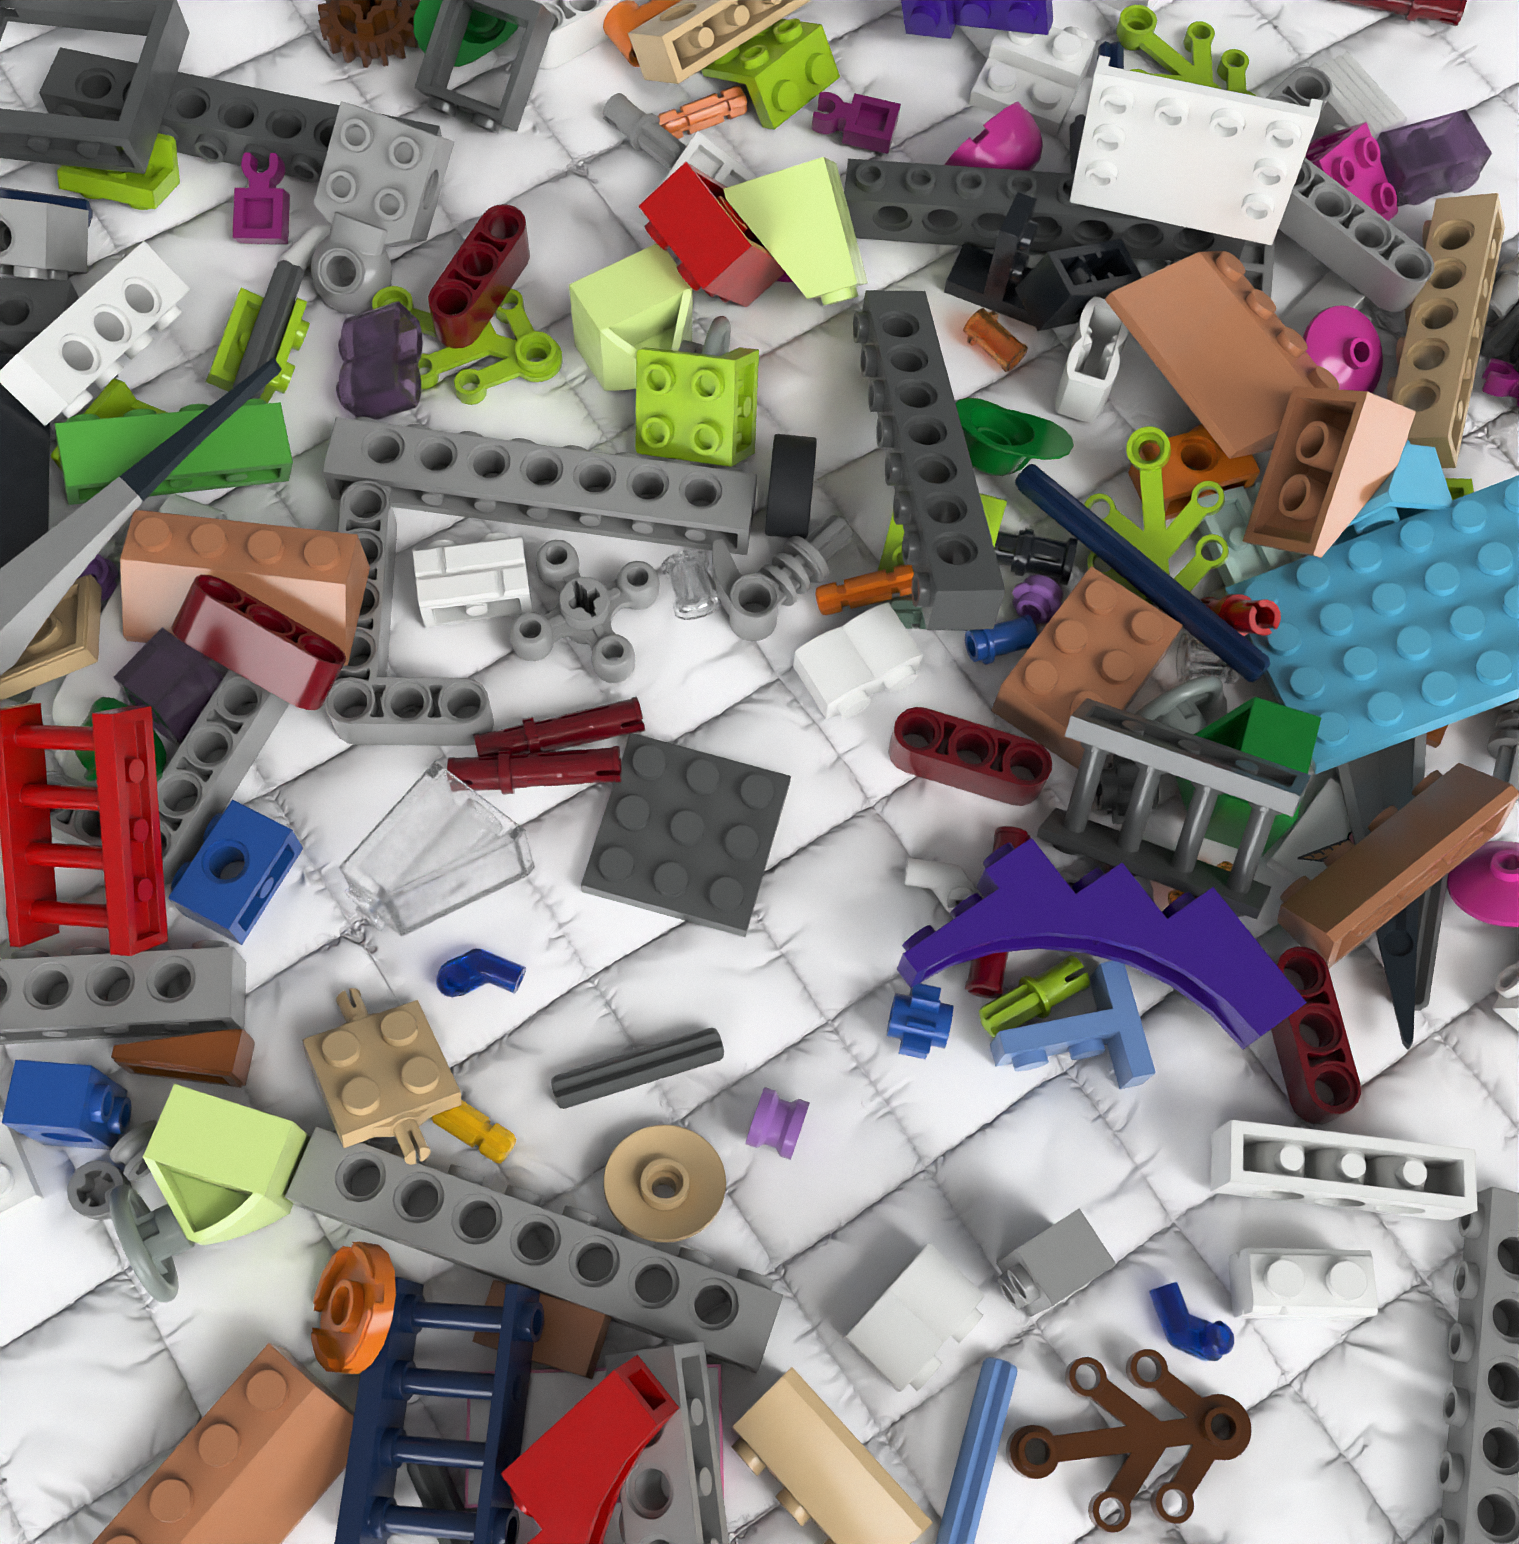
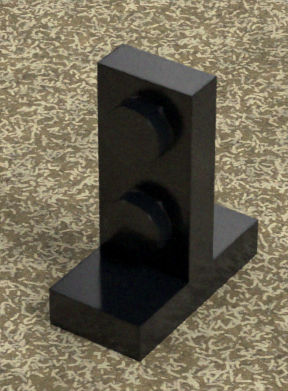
M1017 192L999 231L994 254L965 243L963 244L946 280L944 293L1035 327L1015 288L1032 270V268L1027 267L1030 256L1027 254L1039 227V223L1031 221L1037 201L1036 198Z

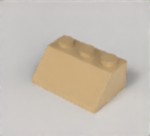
M793 1367L731 1427L739 1437L731 1448L756 1476L765 1468L783 1487L775 1496L776 1499L801 1527L811 1518L827 1536L828 1539L824 1544H911L933 1523Z

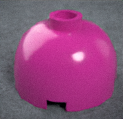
M1015 102L983 125L985 129L973 140L969 137L944 164L1033 171L1041 159L1043 148L1041 131L1029 111L1024 109L1020 102Z

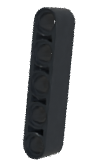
M0 352V370L18 353ZM1 383L0 569L49 531L50 422L44 426Z

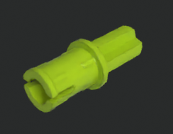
M1069 955L1060 963L1033 978L1028 975L1021 977L1016 988L980 1008V1022L984 1030H987L992 1038H995L999 1031L1017 1028L1036 1016L1040 1019H1045L1051 1014L1052 1007L1090 987V978L1087 972L1065 981L1067 976L1083 968V964L1075 956Z

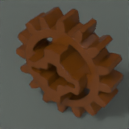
M325 0L326 3L318 4L320 16L318 21L323 40L328 41L332 54L342 51L344 62L348 64L356 57L362 59V64L365 68L370 66L372 59H379L383 66H388V56L394 54L403 60L406 58L405 46L418 47L414 35V14L421 0Z

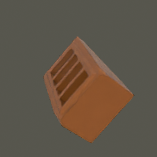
M235 1028L114 1045L111 1058L130 1074L241 1088L246 1086L255 1041L244 1029Z

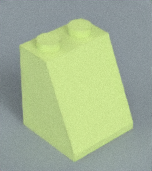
M821 157L723 189L729 204L807 299L821 298L823 306L832 305L858 297L856 287L868 284L835 162Z

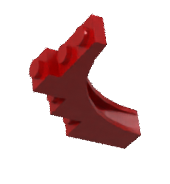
M639 1355L634 1356L614 1369L501 1473L502 1477L511 1487V1495L517 1507L527 1516L534 1518L542 1529L527 1544H603L621 1488L646 1445L679 1409V1406Z

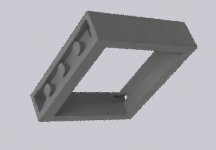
M0 0V41L7 22L147 36L119 121L0 108V158L145 174L190 34L178 1Z

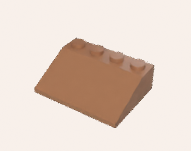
M1226 251L1197 252L1112 291L1105 301L1229 459L1273 450L1293 386L1339 389V383L1331 372L1321 366H1317L1306 352L1308 346L1303 337L1295 330L1286 327L1274 313L1276 306L1272 299L1261 290L1255 289L1244 276L1246 272L1245 267L1237 257Z

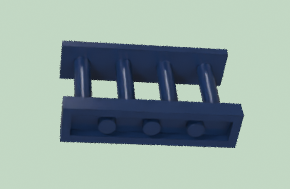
M395 1277L396 1298L393 1318L384 1346L372 1365L360 1373L334 1544H387V1539L393 1533L473 1541V1544H516L520 1526L519 1513L514 1509L515 1502L511 1495V1487L502 1477L501 1473L521 1454L534 1342L539 1341L544 1327V1309L539 1302L540 1292L517 1284H506L503 1307L426 1302L423 1296V1284ZM422 1328L500 1333L495 1373L416 1368L413 1358L417 1334L421 1332ZM413 1395L491 1401L486 1442L407 1435L405 1429H403L407 1401ZM403 1463L482 1470L477 1512L397 1505L395 1498H393L397 1469Z

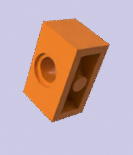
M1202 424L1187 433L1169 437L1171 456L1168 463L1162 468L1166 520L1176 518L1191 501V494L1195 486L1203 481L1216 482L1222 487L1223 491L1244 486V489L1252 487L1261 472L1253 455L1229 459ZM1154 443L1144 445L1140 450V457L1146 461L1154 460L1159 455V446ZM1131 464L1128 474L1142 502L1140 470ZM1186 465L1191 466V467L1195 468L1196 470H1192V469L1188 468ZM1206 489L1199 494L1198 498L1215 494L1217 492L1211 489Z

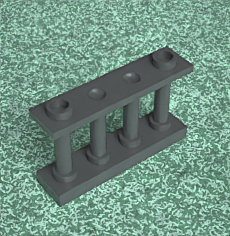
M1086 698L1070 716L1065 737L1079 741L1084 748L1067 811L1055 808L1040 825L1036 837L1051 842L1054 848L1066 854H1083L1115 867L1123 862L1126 868L1133 874L1184 893L1190 891L1195 897L1201 896L1214 887L1237 917L1248 916L1257 920L1269 896L1271 886L1253 879L1274 818L1282 813L1291 817L1294 816L1304 797L1311 775ZM1111 754L1133 760L1136 766L1139 767L1120 831L1088 819L1106 757ZM1168 773L1191 781V784L1195 787L1175 851L1142 839L1161 777ZM1224 793L1246 800L1252 807L1231 872L1197 859L1217 797Z

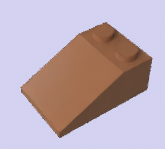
M1293 386L1243 542L1322 558L1398 466L1416 411L1368 391Z

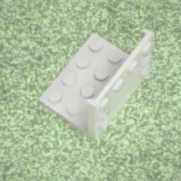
M1099 55L1069 202L1272 245L1319 120L1323 100L1312 98L1309 107L1110 67V57Z

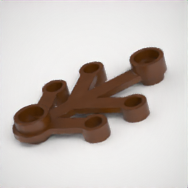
M1143 1349L1134 1352L1127 1360L1126 1374L1129 1381L1137 1388L1153 1389L1185 1417L1182 1419L1160 1421L1109 1381L1103 1365L1098 1360L1092 1357H1082L1072 1361L1065 1372V1382L1069 1390L1079 1397H1089L1124 1426L1053 1435L1050 1430L1040 1425L1022 1426L1010 1435L1006 1444V1458L1010 1467L1021 1477L1041 1479L1049 1476L1056 1469L1058 1462L1129 1453L1105 1491L1096 1493L1091 1498L1088 1506V1514L1095 1527L1105 1532H1119L1129 1524L1131 1519L1130 1503L1165 1449L1190 1445L1170 1482H1164L1156 1486L1150 1499L1152 1511L1161 1521L1179 1524L1188 1520L1194 1510L1192 1495L1215 1460L1225 1461L1238 1457L1245 1451L1250 1442L1251 1422L1244 1407L1234 1398L1224 1394H1211L1202 1398L1168 1371L1167 1362L1159 1352L1152 1349ZM1142 1357L1151 1359L1156 1366V1376L1151 1382L1143 1380L1137 1372V1363ZM1080 1365L1089 1366L1095 1373L1096 1382L1090 1390L1083 1389L1076 1381L1075 1374ZM1217 1414L1224 1416L1230 1424V1433L1224 1440L1217 1438L1211 1429L1212 1419ZM1033 1438L1040 1440L1046 1449L1045 1459L1038 1465L1030 1463L1025 1456V1446ZM1171 1489L1176 1491L1182 1500L1181 1510L1174 1516L1167 1514L1162 1505L1164 1494ZM1107 1498L1116 1501L1120 1509L1118 1520L1110 1525L1101 1519L1099 1513L1101 1503Z

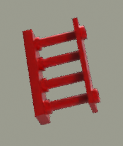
M26 703L0 708V838L10 947L20 948L60 933L59 925L107 928L109 931L110 955L133 956L168 941L152 706L131 705L92 713L93 727L43 725L41 703ZM45 749L95 751L97 787L47 784ZM50 808L99 811L102 846L52 843ZM54 867L103 870L106 904L57 901Z

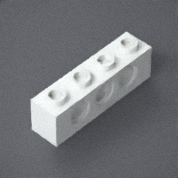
M143 241L16 354L0 370V383L44 426L60 412L67 418H70L93 398L86 390L91 383L94 382L102 389L124 369L117 361L123 353L132 360L154 340L147 332L152 325L161 332L183 312L176 303L190 288Z
M1230 1120L1212 1132L1210 1192L1450 1221L1478 1211L1476 1149Z

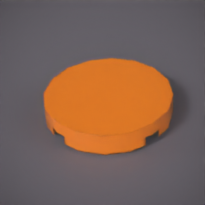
M358 1241L352 1242V1247H341L332 1255L320 1277L313 1301V1311L322 1312L320 1328H312L311 1342L317 1361L327 1372L360 1374L372 1365L384 1346L393 1318L396 1287L395 1270L389 1253L378 1244Z

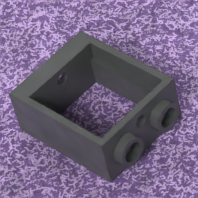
M443 0L414 88L429 98L428 107L440 113L455 117L457 110L473 115L471 123L488 131L499 134L500 128L503 126L517 132L556 18L543 4L533 0ZM473 9L526 28L500 108L446 89Z

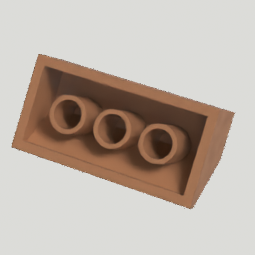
M135 510L120 557L123 636L127 641L192 648L179 640L174 635L171 627L195 577L211 575L229 582L331 641L344 652L346 656L344 666H348L370 566L357 534Z
M1461 763L1456 764L1444 775L1438 770L1431 772L1412 790L1411 794L1415 797L1400 810L1391 805L1382 811L1369 824L1368 829L1371 833L1356 845L1348 840L1337 847L1324 861L1328 868L1310 881L1305 875L1292 883L1280 896L1283 904L1280 905L1278 923L1301 947H1308L1317 951L1324 958L1328 968H1331L1499 833L1519 797V791L1508 782Z
M268 1343L92 1544H282L346 1468L354 1411L285 1348Z

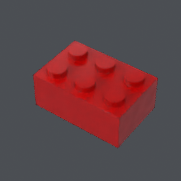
M685 162L639 205V208L650 220L644 227L651 238L663 250L666 251L670 247L678 256L681 263L676 268L691 288L697 292L702 288L712 298L718 295L725 303L733 301L748 307L786 272L726 200L723 189L727 187L688 162Z

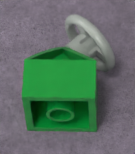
M1211 675L1197 677L1175 686L1147 703L1135 713V715L1306 774L1309 772L1321 721L1319 716L1254 696L1208 725L1202 713L1219 698L1223 690L1222 681L1218 677ZM1175 776L1186 812H1188L1195 787L1191 784V781ZM1226 793L1218 795L1204 838L1238 849L1252 810L1248 801ZM1301 802L1293 817L1283 813L1275 816L1261 857L1297 820Z

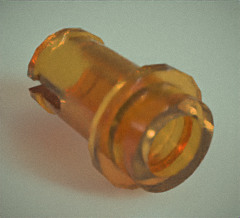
M981 308L970 317L963 328V332L968 336L967 342L971 346L979 345L1005 372H1009L1023 359L1028 351V347L1022 344L997 321L999 315L996 312L991 311L988 313L984 308Z

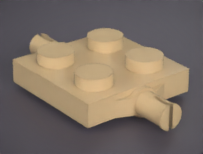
M350 988L349 1000L344 990L336 997V1003L340 1007L346 1023L340 1027L302 1039L305 1056L342 1146L347 1148L374 1137L395 1136L406 1164H417L416 1153L420 1162L428 1158L431 1151L424 1140L419 1126L433 1115L460 1106L461 1091L418 1000L380 1013L368 1014L360 991L356 988Z

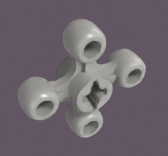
M564 540L546 542L537 552L536 567L540 579L547 586L555 588L559 592V603L548 614L541 615L535 612H527L515 618L510 627L509 634L514 652L526 661L535 662L548 656L555 642L561 638L569 637L579 644L590 645L592 665L595 673L601 680L608 683H619L626 680L635 668V652L627 638L616 634L612 630L611 621L614 615L623 608L629 607L634 610H642L654 604L659 596L660 587L657 571L644 561L629 562L621 568L617 579L610 584L603 585L600 581L591 577L580 576L579 558L575 548L570 543ZM532 635L537 636L535 638H527L528 636ZM611 657H618V658H619L618 660H614V661H613V660H608V658H611Z

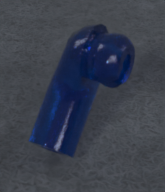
M475 948L444 963L436 976V986L441 994L451 998L463 996L488 983L515 994L522 984L526 967L487 950Z
M1178 1281L1149 1290L1166 1340L1173 1348L1201 1361H1218L1223 1355H1227L1232 1351L1234 1347V1334L1231 1328L1220 1320L1211 1323L1190 1314Z

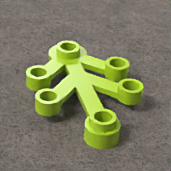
M1131 5L1121 12L1116 28V35L1121 45L1131 51L1142 49L1172 75L1152 74L1142 69H1132L1130 71L1222 89L1213 82L1211 44L1215 31L1210 24L1196 21L1188 26L1183 45L1191 53V64L1154 33L1157 17L1150 8L1143 5ZM1229 49L1225 51L1219 62L1217 73L1222 80L1226 81V90L1256 96L1246 90L1245 73L1249 65V58L1241 50Z
M389 286L375 294L372 300V308L376 322L382 329L393 334H400L411 329L436 337L431 313L414 308L412 296L406 289L398 286ZM511 288L496 310L495 316L500 322L509 324L516 340L496 334L489 321L473 344L457 349L447 347L431 354H416L408 360L406 369L409 381L415 388L429 389L437 384L439 374L487 355L504 359L481 370L464 369L455 376L454 386L457 398L464 404L474 405L484 400L488 388L517 377H522L530 382H543L553 378L562 367V351L558 343L551 336L533 329L525 313L521 293ZM507 303L516 304V307L512 309L502 308ZM393 313H401L396 316H390ZM534 358H543V359H544V360L539 361V362H532V361H531V360L534 359ZM420 368L431 369L429 373L424 375L415 373ZM468 383L479 385L474 390L463 389V386Z
M1146 426L1133 432L1126 445L1127 456L1131 464L1140 470L1144 531L1120 513L1114 501L1106 494H1094L1085 501L1084 505L1091 510L1092 506L1097 502L1108 503L1110 507L1109 514L1102 520L1170 575L1169 559L1206 516L1214 515L1223 508L1225 495L1222 487L1216 482L1203 481L1199 483L1192 491L1191 501L1166 529L1162 468L1170 459L1171 445L1167 435L1162 430ZM1148 443H1154L1160 448L1159 455L1151 461L1143 460L1140 457L1141 448ZM1206 489H1211L1219 495L1217 503L1208 508L1201 506L1198 503L1199 494ZM1216 534L1203 536L1196 544V555L1175 576L1174 579L1189 592L1196 587L1210 569L1218 568L1227 561L1229 548L1227 542L1221 536ZM1210 542H1216L1223 548L1221 556L1214 561H1208L1202 556L1203 547ZM1092 551L1087 558L1088 569L1091 566L1094 567L1095 559L1098 557ZM1111 568L1106 572H1102L1149 604L1154 605L1151 600L1114 569Z

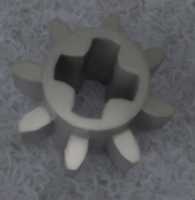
M1116 754L1112 756V763H1107V768L1102 770L1094 800L1098 810H1107V814H1112V824H1122L1139 767L1136 766L1135 761ZM1159 786L1151 810H1155L1157 808L1159 800Z

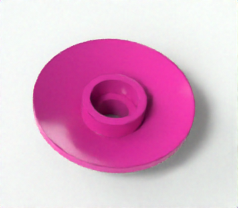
M1334 306L1319 312L1310 321L1303 335V339L1308 346L1306 352L1317 366H1321L1333 374L1339 383L1340 390L1368 391L1373 393L1380 381L1383 368L1382 346L1373 324L1363 313L1349 306Z
M1486 842L1448 873V893L1461 910L1473 918L1488 924L1503 927H1519L1518 842Z

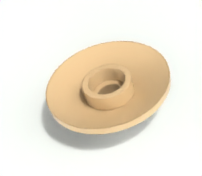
M654 1125L630 1134L617 1145L605 1167L603 1188L609 1210L626 1230L649 1241L676 1242L698 1234L717 1216L725 1196L726 1175L718 1153L703 1137L679 1126ZM659 1185H667L674 1190L675 1194L671 1198H660L654 1195L653 1189Z

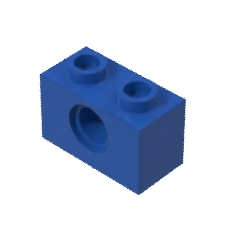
M232 799L224 813H218L209 822L203 836L204 843L192 862L184 863L175 874L171 884L172 892L168 899L182 915L243 945L302 852L303 847L292 829ZM235 861L245 862L242 871L236 877L226 880L220 879L222 870L229 863Z
M15 1060L2 1124L43 1145L112 1150L118 1142L119 1134H124L129 1127L132 1105L130 1098L127 1097L128 1090L92 1065Z

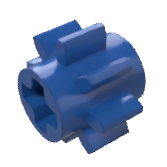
M919 983L910 989L909 995L895 993L886 1036L900 1039L898 1054L926 1060L931 1046L945 1049L950 1033L954 1006L941 1003V1000H939L940 987Z

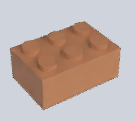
M1091 566L1001 684L991 711L1079 770L1084 748L1079 741L1065 737L1072 713L1086 698L1126 711L1168 653L1183 625Z

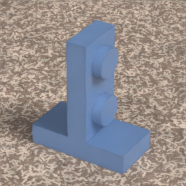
M1116 961L1100 963L1089 977L1097 1012L999 1031L990 1043L995 1067L1013 1064L1014 1071H1027L1048 1064L1047 1056L1069 1052L1071 1060H1081L1104 1053L1106 1051L1104 1045H1107L1119 1089L1144 1084L1156 1071L1125 964Z

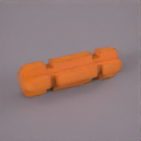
M733 86L720 91V97H717V94L714 93L679 107L680 112L678 113L676 109L660 113L657 116L660 119L659 125L674 137L680 139L684 137V131L691 135L697 131L724 122V116H727L728 119H733L744 115L747 112V98L740 86Z
M903 564L893 567L894 571L886 573V570L883 569L844 579V584L838 586L836 582L818 586L815 596L819 611L822 615L827 616L842 612L844 606L850 605V609L890 600L892 599V594L900 593V597L912 594L911 587L914 575L912 565Z

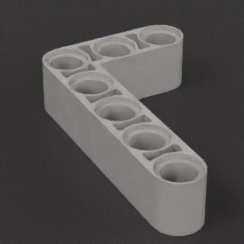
M1300 67L1293 71L1266 98L1309 107L1312 98L1323 100L1322 111L1332 93V83L1323 71L1313 67ZM1304 157L1278 229L1378 307L1391 312H1399L1408 308L1434 272V262L1431 255Z
M357 481L348 486L342 494L338 532L357 534L366 558L375 559L373 563L369 564L370 570L361 607L369 606L373 608L368 613L359 616L349 661L359 655L370 657L359 666L342 667L324 701L328 717L339 738L346 743L354 745H475L473 734L492 732L494 726L488 693L482 684L469 678L387 677L397 523L389 495L385 488L374 481ZM367 512H378L370 518H360ZM416 705L423 707L421 712L412 718H401L398 716L402 709L408 706ZM352 706H366L363 713L357 717H342L344 712ZM464 706L479 708L478 712L470 718L462 719L454 716L456 711Z
M230 669L167 765L162 778L157 782L161 844H167L165 852L162 854L164 885L172 883L175 874L184 863L192 862L204 843L203 836L209 822L215 815L224 811L290 704ZM257 703L250 713L240 716L235 715L242 705ZM217 749H228L226 755L221 760L214 763H205L211 752ZM47 771V784L88 786L63 773ZM188 796H198L191 808L180 812L175 811L177 804L182 799ZM58 809L50 813L52 837L67 844L102 846L101 837H95L100 827L99 811Z

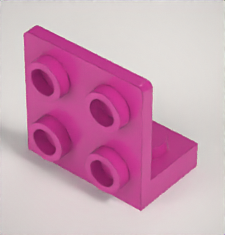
M1367 122L1316 138L1309 144L1305 158L1387 221H1390L1398 213L1395 189L1387 180L1380 160L1378 142L1372 137Z

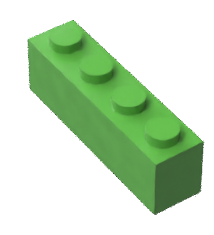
M249 399L198 445L149 496L289 481L293 460L281 402L266 404V401L262 399ZM191 404L181 408L179 412L159 414L151 409H136L125 413L123 417L100 419V417L93 414H80L68 418L66 422L55 423L57 446L68 505L86 503L210 407V405Z

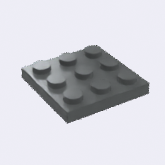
M630 733L621 760L622 782H614L581 883L582 892L746 937L790 786L791 776Z

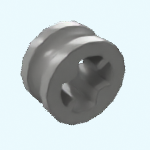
M149 1120L130 1130L110 1151L109 1157L115 1164L124 1163L126 1165L123 1174L129 1181H136L151 1173L143 1155L157 1125L155 1120Z
M100 1160L87 1162L79 1167L71 1176L67 1187L68 1200L74 1210L90 1219L100 1221L112 1219L109 1207L110 1194L119 1185L132 1187L131 1181L123 1174V1170L110 1162ZM98 1176L109 1183L114 1181V1188L105 1192L106 1202L101 1206L92 1199L86 1200V1193L95 1189L94 1179Z

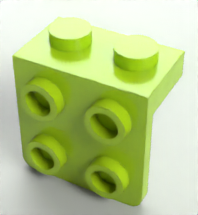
M797 18L777 21L701 69L705 77L746 84L762 127L773 130L840 78L822 24L802 22Z

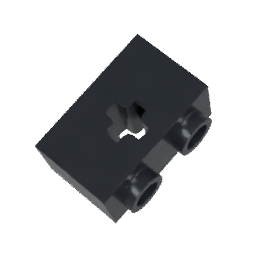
M1116 239L1047 252L1015 290L1037 331L1079 323L1083 309L1093 297L1106 299L1112 291L1143 277L1123 241Z

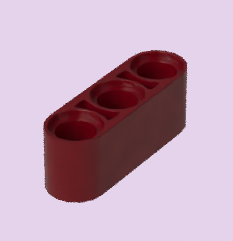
M507 204L496 205L489 208L481 216L429 293L428 303L435 335L439 342L446 347L454 349L465 348L478 339L528 264L530 250L526 218L522 211L515 206Z
M211 575L195 577L171 627L174 635L186 645L284 701L305 710H318L322 707L346 661L344 652L331 641L229 582Z
M923 707L906 709L898 716L889 742L888 754L891 762L898 769L918 777L1015 806H1024L1035 801L1052 771L1050 753L1043 745L1033 740ZM918 734L928 742V745L921 748L913 747L904 740L903 736ZM970 750L980 757L981 763H966L959 758L957 751ZM1023 766L1029 769L1034 776V780L1026 781L1017 778L1012 773L1010 767Z
M1296 946L1287 949L1274 963L1283 974L1285 968L1291 969L1301 976L1304 990H1296L1307 1003L1272 1028L1271 1032L1289 1101L1294 1112L1308 1123L1322 1125L1352 1110L1359 1101L1361 1086L1329 968L1324 958L1317 951L1308 947ZM1300 1024L1310 1026L1316 1032L1319 1039L1318 1047H1313L1302 1039L1299 1031ZM1316 1080L1326 1083L1331 1088L1334 1094L1333 1106L1324 1103L1318 1098L1315 1091Z

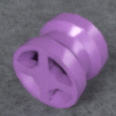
M764 1087L745 1144L755 1148L764 1144L776 1148L780 1157L791 1160L810 1102L799 1098L789 1102L779 1098L776 1090Z

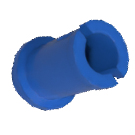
M1027 614L1016 619L997 623L994 629L966 631L965 646L973 662L981 661L986 665L993 663L996 656L1029 649L1038 637V633L1033 619Z

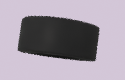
M785 434L774 435L765 534L767 536L786 538L799 536L804 539L808 537L817 439L815 437Z

